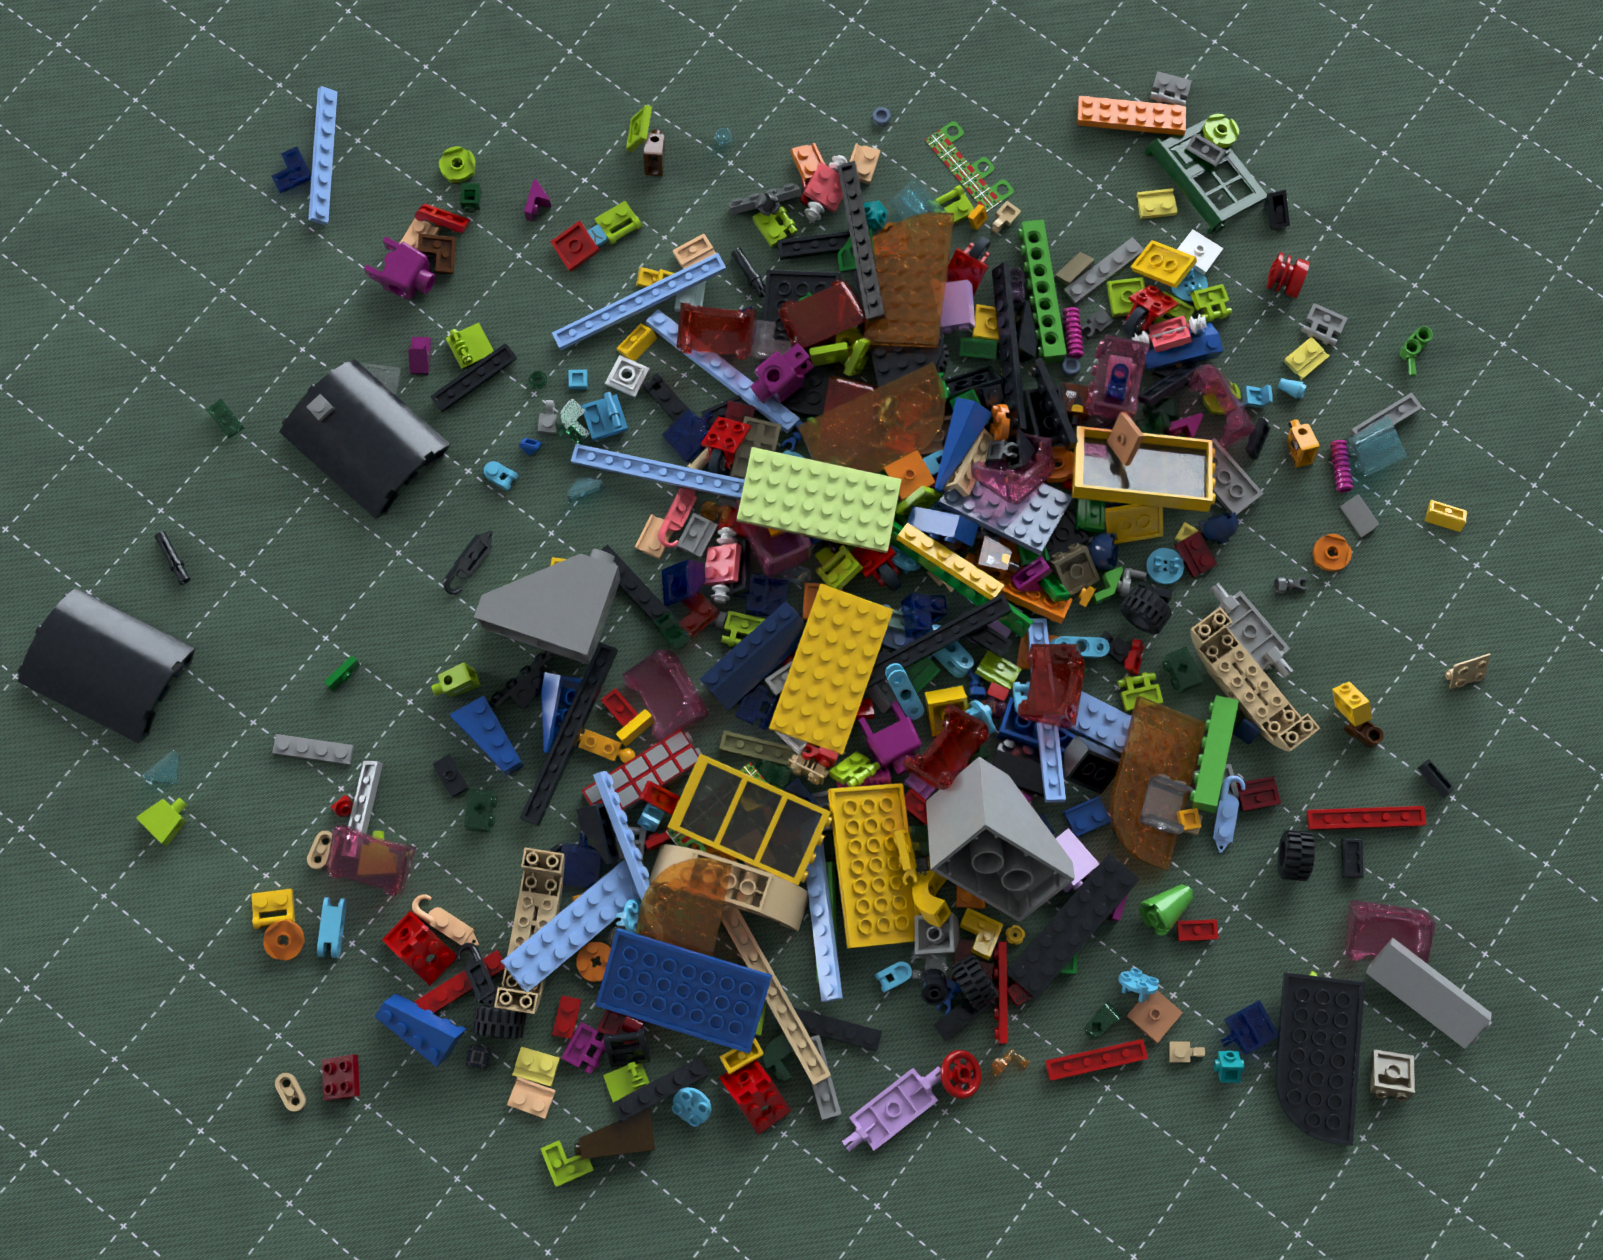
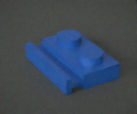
M1100 796L1063 812L1076 837L1111 823V819L1100 800Z

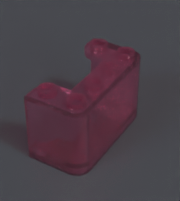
M1105 334L1103 341H1099L1095 353V359L1098 360L1097 365H1093L1091 375L1094 376L1093 382L1090 381L1088 387L1089 394L1084 410H1087V414L1117 420L1121 412H1126L1132 420L1134 419L1138 407L1137 398L1149 343Z
M740 500L735 502L736 515H738ZM739 522L767 578L810 560V555H812L810 547L812 545L807 536L804 537L802 534L786 532L772 538L766 527Z

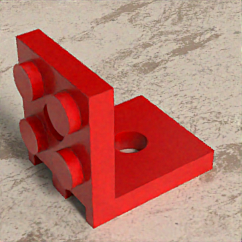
M411 911L382 939L429 986L456 959V954ZM434 954L433 960L426 962L427 957Z
M757 1060L730 1075L726 1072L719 1077L758 1135L791 1112L775 1084ZM769 1105L765 1111H761L764 1106Z

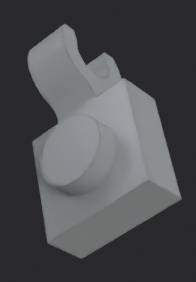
M546 400L545 414L540 413L538 433L557 435L559 415L554 414V400Z

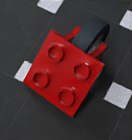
M982 236L976 244L971 242L965 251L957 248L941 280L946 283L968 280L972 284L974 297L989 267L985 263L990 256L987 250L991 241Z
M1149 285L1129 296L1128 300L1134 304L1126 317L1127 322L1124 331L1130 337H1135L1134 333L1139 336L1142 331L1148 330L1155 317L1159 318L1176 308L1179 303L1154 286Z
M718 416L701 442V446L707 447L709 451V472L725 476L729 473L734 464V454L752 428L751 425Z
M890 546L887 553L856 547L851 551L863 567L860 571L866 578L872 574L881 587L887 585L893 592L902 586L897 577L900 572L891 560L897 554Z

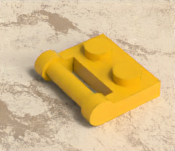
M293 889L251 894L254 929H260L261 926H268L279 920L289 919L295 922ZM287 910V915L261 918V913Z

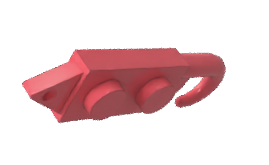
M689 488L679 489L658 533V539L664 547L673 548L678 544V540H675L673 543L667 542L665 535L668 530L676 532L683 527L697 499L695 490Z

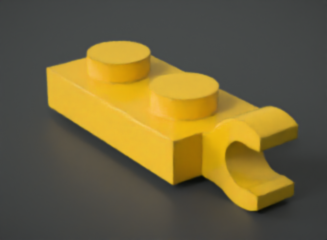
M909 830L895 831L894 843L899 850V863L903 870H906L903 876V883L905 885L910 884V876L913 877L914 883L919 882L920 878L916 871L918 867Z

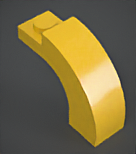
M930 869L926 876L919 874L920 881L914 883L912 895L924 920L931 925L941 928L951 915V911L945 900L935 896L947 879Z

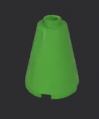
M1181 884L1142 901L1139 904L1141 906L1139 908L1141 918L1149 928L1153 926L1156 929V934L1166 935L1193 901V891L1189 886Z

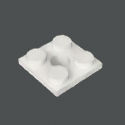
M619 355L605 385L635 398L650 368ZM625 372L632 373V377L629 379L623 378L622 375Z

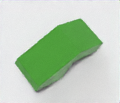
M1122 566L1104 573L1102 580L1106 589L1093 594L1091 597L1093 605L1112 598L1123 572Z

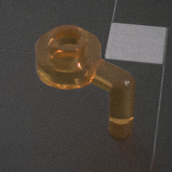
M713 501L704 502L700 509V515L710 521L717 519L718 515L722 513L720 522L723 524L727 523L731 513V506H718Z
M1009 1049L1001 1059L997 1057L992 1063V1073L998 1077L1011 1059H1014L1024 1068L1030 1062L1014 1049Z

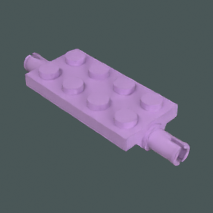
M937 1066L927 1076L921 1077L912 1068L850 1116L849 1119L855 1125L856 1131L845 1140H842L844 1146L852 1141L846 1149L850 1152L864 1141L869 1144L873 1151L936 1103L938 1099L931 1090L941 1080V1074L937 1077L935 1076L941 1069Z

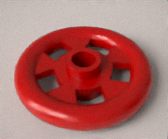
M955 1050L949 1053L943 1060L940 1074L945 1090L951 1096L958 1099H967L973 1096L981 1083V1068L977 1059L968 1051ZM961 1058L967 1060L966 1066L960 1064ZM951 1063L955 1064L952 1071L949 1069ZM970 1070H973V1079H970V1078H971V1071H970ZM951 1078H952L953 1081L956 1083V1085H955L954 1087L952 1086V1084H951V1082H950V1079H951ZM967 1083L968 1089L963 1091L961 1085Z

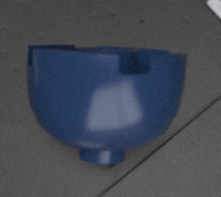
M1227 512L1209 517L1205 523L1202 520L1199 522V526L1206 539L1223 544L1229 542V537L1235 535L1238 529V519L1236 512H1232L1231 516Z
M1116 533L1097 535L1093 539L1092 545H1088V550L1095 567L1106 571L1114 570L1113 566L1117 565L1118 546L1114 544V540H1118Z

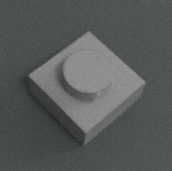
M321 394L306 406L320 422L334 410Z

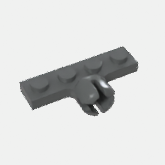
M790 183L784 185V188H772L762 194L754 193L745 199L736 198L727 204L732 215L752 209H759L763 215L770 216L771 213L775 215L779 211V202L802 196V193L797 184Z

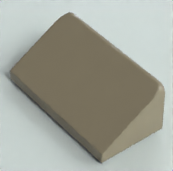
M1079 252L1055 274V277L1067 287L1093 265L1094 259Z

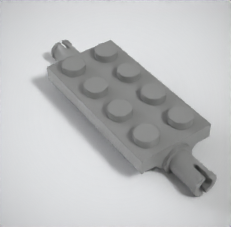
M1219 582L1216 586L1214 585L1209 591L1219 600V607L1233 621L1229 626V630L1261 669L1265 670L1268 666L1274 665L1283 678L1292 673L1294 670L1282 658L1290 648L1240 590L1232 596L1224 590Z

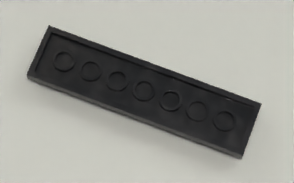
M1109 853L1007 970V975L1034 999H1037L1140 878Z

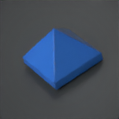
M524 438L519 443V447L528 456L536 452L542 445L541 441Z

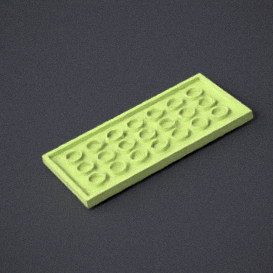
M752 447L736 521L887 553L901 479Z

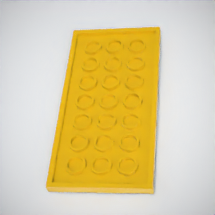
M820 584L769 729L843 755L894 609Z
M903 783L828 789L847 949L915 942V916H919L920 912L912 895L914 879L910 876V884L905 885L903 883V876L906 870H903L899 863L900 854L894 843L895 831L909 830Z

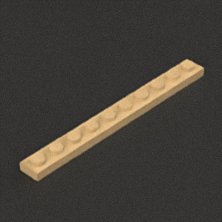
M725 905L716 910L746 966L750 969L772 975L766 1002L813 1086L831 1077L828 1068L738 908Z

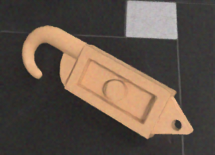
M420 895L414 899L412 910L418 918L460 945L473 943L479 946L474 929L444 909L437 907L427 914L419 908V902L423 899L431 900V896Z

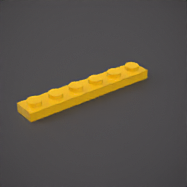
M909 523L905 525L896 538L990 600L997 597L1004 587V584Z

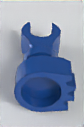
M801 421L795 424L797 432L794 431L791 438L783 441L782 448L789 443L792 445L789 451L793 452L797 442L802 440V436L807 437L811 433V430Z
M971 667L968 670V675L971 678L968 698L983 699L986 696V690L981 687L980 676L974 674Z
M949 978L946 979L947 987H949L948 997L942 1003L947 1005L945 1014L950 1012L951 1001L956 997L955 993L961 992L958 983Z

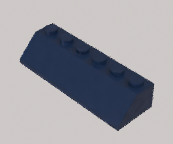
M785 601L700 678V681L727 711H730L797 650L806 623Z

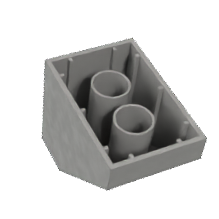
M592 549L590 556L578 554L487 592L481 596L474 618L483 630L589 665L598 646L621 580L619 568L613 562L615 556L598 549Z
M978 757L926 801L930 869L1015 920L1021 922L1075 880L1072 860L1010 776L984 759Z

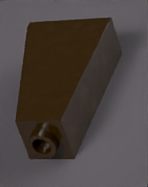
M645 1109L623 1122L617 1121L577 1139L578 1143L574 1144L575 1155L579 1156V1160L654 1151L651 1109Z

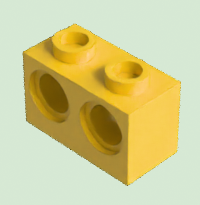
M1347 682L1332 689L1335 707L1355 727L1372 719L1370 701L1352 683Z

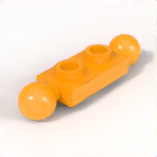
M587 729L578 739L580 741L579 748L612 761H616L617 756H619L621 761L626 763L635 757V752L632 749H621L623 743Z

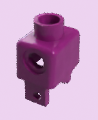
M385 236L382 241L385 248L391 251L384 258L385 267L381 272L366 265L364 270L367 277L382 284L384 290L407 300H411L417 291L423 294L429 293L435 283L436 275L430 272L431 268L427 256L404 241L398 243Z
M797 343L783 355L776 351L755 369L759 379L750 388L763 404L772 397L781 403L803 386L802 383L806 379L805 375L815 367L809 361V355ZM806 363L807 368L802 369L801 365Z
M896 700L891 703L890 708L898 721L897 723L875 734L872 733L864 717L859 719L858 725L866 738L865 745L875 761L879 763L880 768L885 770V768L893 766L899 776L919 765L914 755L919 752L921 741L910 717H905Z

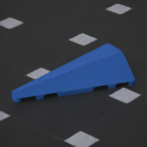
M956 397L935 484V491L941 492L944 485L951 478L956 467L960 465L974 444L975 439L992 417L990 411L975 401Z

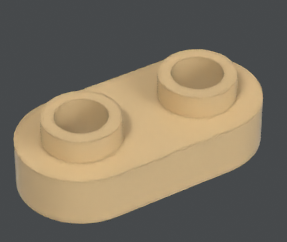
M321 831L318 833L309 851L307 863L315 870H321L326 867L334 850L336 838L331 832ZM325 839H329V840H330V841H329V844H327V845H324V844H323V841H324ZM317 857L322 858L320 863L315 862Z
M280 1074L275 1080V1087L285 1107L293 1112L301 1111L306 1105V1097L298 1081L292 1074ZM286 1080H289L290 1085L289 1087L285 1088L284 1082ZM295 1098L299 1099L298 1105L293 1104Z

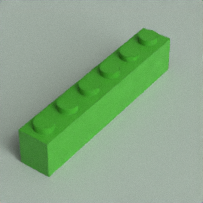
M1216 695L1215 702H1210L1208 713H1212L1211 719L1206 721L1205 730L1208 731L1207 737L1203 736L1201 748H1205L1204 754H1199L1197 765L1201 766L1200 772H1196L1194 777V783L1197 784L1196 790L1192 789L1190 801H1193V809L1197 808L1198 810L1216 813L1239 703L1237 699Z

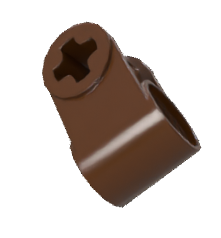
M1370 721L1362 723L1356 728L1351 722L1344 727L1347 734L1369 748L1376 747L1384 737L1383 731ZM1369 734H1374L1377 737V741L1371 740Z

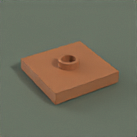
M1121 412L1107 443L1124 466H1130L1144 435L1126 412Z
M1157 990L1155 994L1149 995L1147 1001H1143V1003L1138 1001L1126 1017L1154 1042L1158 1043L1183 1012Z

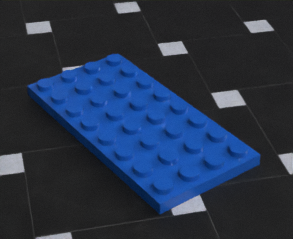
M617 928L595 1006L750 1054L772 975Z

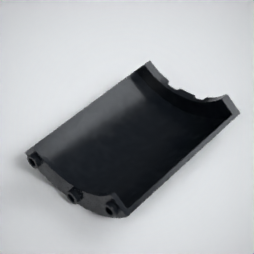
M355 359L348 362L344 361L317 384H312L289 416L282 421V427L279 431L375 519L388 513L390 507L399 496L398 490L404 484L408 486L418 476L417 471L423 466L427 468L442 459L451 445ZM320 394L334 408L321 422L306 407Z
M74 588L71 592L64 594L62 600L51 611L43 624L37 627L36 635L27 651L23 664L18 669V682L128 739L140 743L150 733L156 716V712H154L158 701L162 702L170 689L168 684L173 677L178 678L192 663L195 648Z

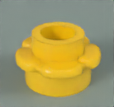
M1013 925L1006 930V939L1011 944H1021L1023 938H1025V931L1020 926Z

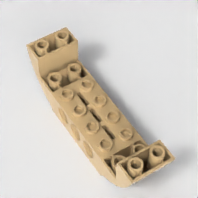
M1219 607L1190 629L1194 647L1208 674L1226 696L1239 700L1237 709L1243 717L1261 729L1259 733L1270 743L1284 751L1290 752L1317 732L1320 727L1308 713L1303 717L1298 714L1229 630V626L1233 621Z
M675 845L660 846L649 878L651 884L666 889L670 886L780 922V926L799 931L809 900L808 891L771 873L700 850Z
M532 848L524 849L521 864L523 876L507 956L559 914L565 864L563 853ZM505 968L502 986L497 989L494 1008L535 1014L547 977L529 992H525Z

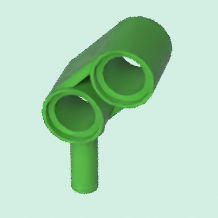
M1428 327L1418 328L1400 349V357L1408 361L1409 377L1417 375L1415 364L1417 354L1426 347L1433 337L1432 330Z

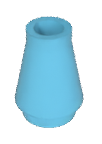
M1281 378L1278 389L1283 390L1295 399H1302L1307 385H1304V382Z

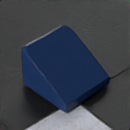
M1244 719L1234 732V735L1245 743L1250 744L1261 729L1249 720Z

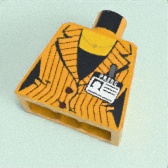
M1297 419L1288 423L1290 431L1287 437V445L1295 468L1313 464L1320 446L1310 425H1300Z

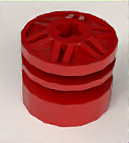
M1279 252L1269 270L1266 289L1271 290L1274 283H1277L1275 292L1278 293L1283 285L1286 286L1285 295L1296 299L1304 283L1310 262L1298 258L1294 265H1291V255H1288L1286 261L1282 262L1284 253Z

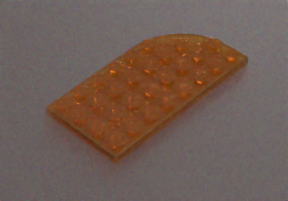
M932 212L911 216L892 227L881 240L875 254V263L886 318L869 323L866 320L864 338L871 341L870 345L938 347L954 213Z
M932 362L806 421L797 427L812 460L876 474L884 470L885 466L916 450L921 452L933 441L945 417L946 396L944 386Z
M1139 696L1136 698L1110 800L1111 819L1120 842L1129 853L1138 860L1165 871L1169 869L1180 827L1176 812L1184 810L1206 722ZM1150 778L1183 789L1182 797L1148 785ZM1141 815L1174 826L1173 834L1139 823Z
M693 858L672 864L664 869L651 882L645 892L641 903L636 934L713 957L732 864L712 859Z

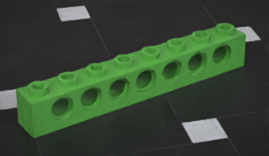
M1044 219L1024 221L1021 224V228L1018 229L1019 240H1022L1023 244L1021 245V255L1025 256L1023 267L1024 273L1028 274L1026 286L1027 290L1031 292L1029 303L1030 307H1033L1034 310L1032 317L1034 324L1036 323L1035 331L1039 341V347H1037L1038 357L1043 359L1044 364L1063 362L1066 357V348ZM1033 239L1037 243H1031L1029 240ZM1032 256L1039 257V260L1033 259ZM1034 273H1040L1042 276L1038 277ZM1037 290H1044L1045 293H1039ZM1045 306L1048 310H1042L1040 307ZM1043 323H1048L1051 327H1045ZM1046 340H1051L1054 344H1048Z

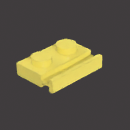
M1173 188L1137 192L1136 197L1138 199L1141 219L1177 215L1178 211Z
M1310 337L1287 356L1283 362L1303 380L1325 362L1330 355L1326 354L1324 349Z
M521 1047L512 1075L552 1087L560 1058Z

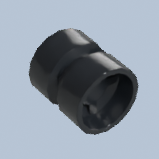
M936 968L926 970L921 976L922 998L929 1005H940L948 997L946 976L944 972Z

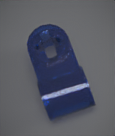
M1119 363L1113 367L1106 389V399L1110 397L1124 402L1129 369L1125 364ZM1121 371L1124 374V376L1117 377L1115 375V372Z

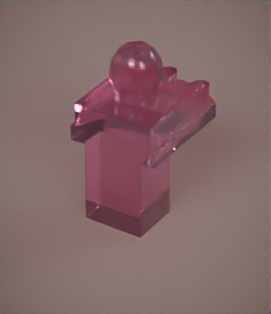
M995 697L977 700L984 706L988 705L991 708L992 717L997 719L1003 718V711L1007 708L1005 701Z

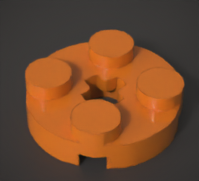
M1005 404L992 406L993 423L990 424V434L994 435V441H1005L1009 435L1010 418H1006V413H1009V409Z
M1059 446L1047 449L1042 458L1040 457L1039 459L1041 475L1049 483L1063 482L1073 478L1074 453ZM1055 462L1062 464L1060 467H1054Z
M1327 534L1314 544L1312 550L1313 562L1316 566L1328 572L1341 571L1351 560V547L1348 546L1344 537L1337 534ZM1334 549V553H1336L1337 556L1331 557L1329 556L1327 551Z
M289 919L274 922L266 929L264 934V949L274 959L290 960L301 952L305 944L303 930L297 923ZM280 935H283L284 937L287 936L289 938L287 940L288 945H286L285 943H279V941L281 940Z
M590 942L582 947L577 955L576 967L584 979L593 983L603 980L611 947L602 942ZM600 957L601 966L593 967L591 960Z

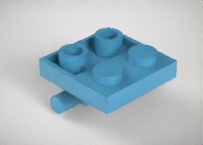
M606 392L603 399L581 405L592 441L628 431L617 394L612 396L611 392Z

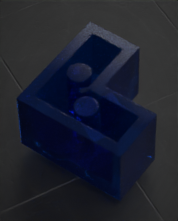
M911 593L901 601L906 638H920L933 631L932 621L937 622L948 613L945 595Z

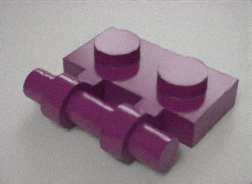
M581 1022L561 1058L580 1068L583 1061L588 1063L585 1072L592 1075L594 1069L598 1068L599 1060L604 1051L607 1052L604 1036L601 1042L596 1040L599 1031ZM594 1045L597 1049L591 1058L587 1056V1053L591 1046Z

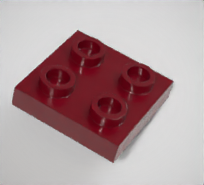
M606 1009L597 1031L603 1034L611 1033V1035L637 1032L643 1028L646 1021ZM637 1040L626 1041L622 1043L631 1044L636 1043Z
M357 1054L322 1059L324 1101L351 1099L360 1096Z

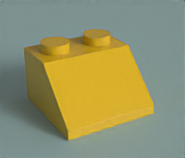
M963 686L924 692L932 737L945 735L950 732L967 731L970 728L968 716H963V712L968 710L967 696Z

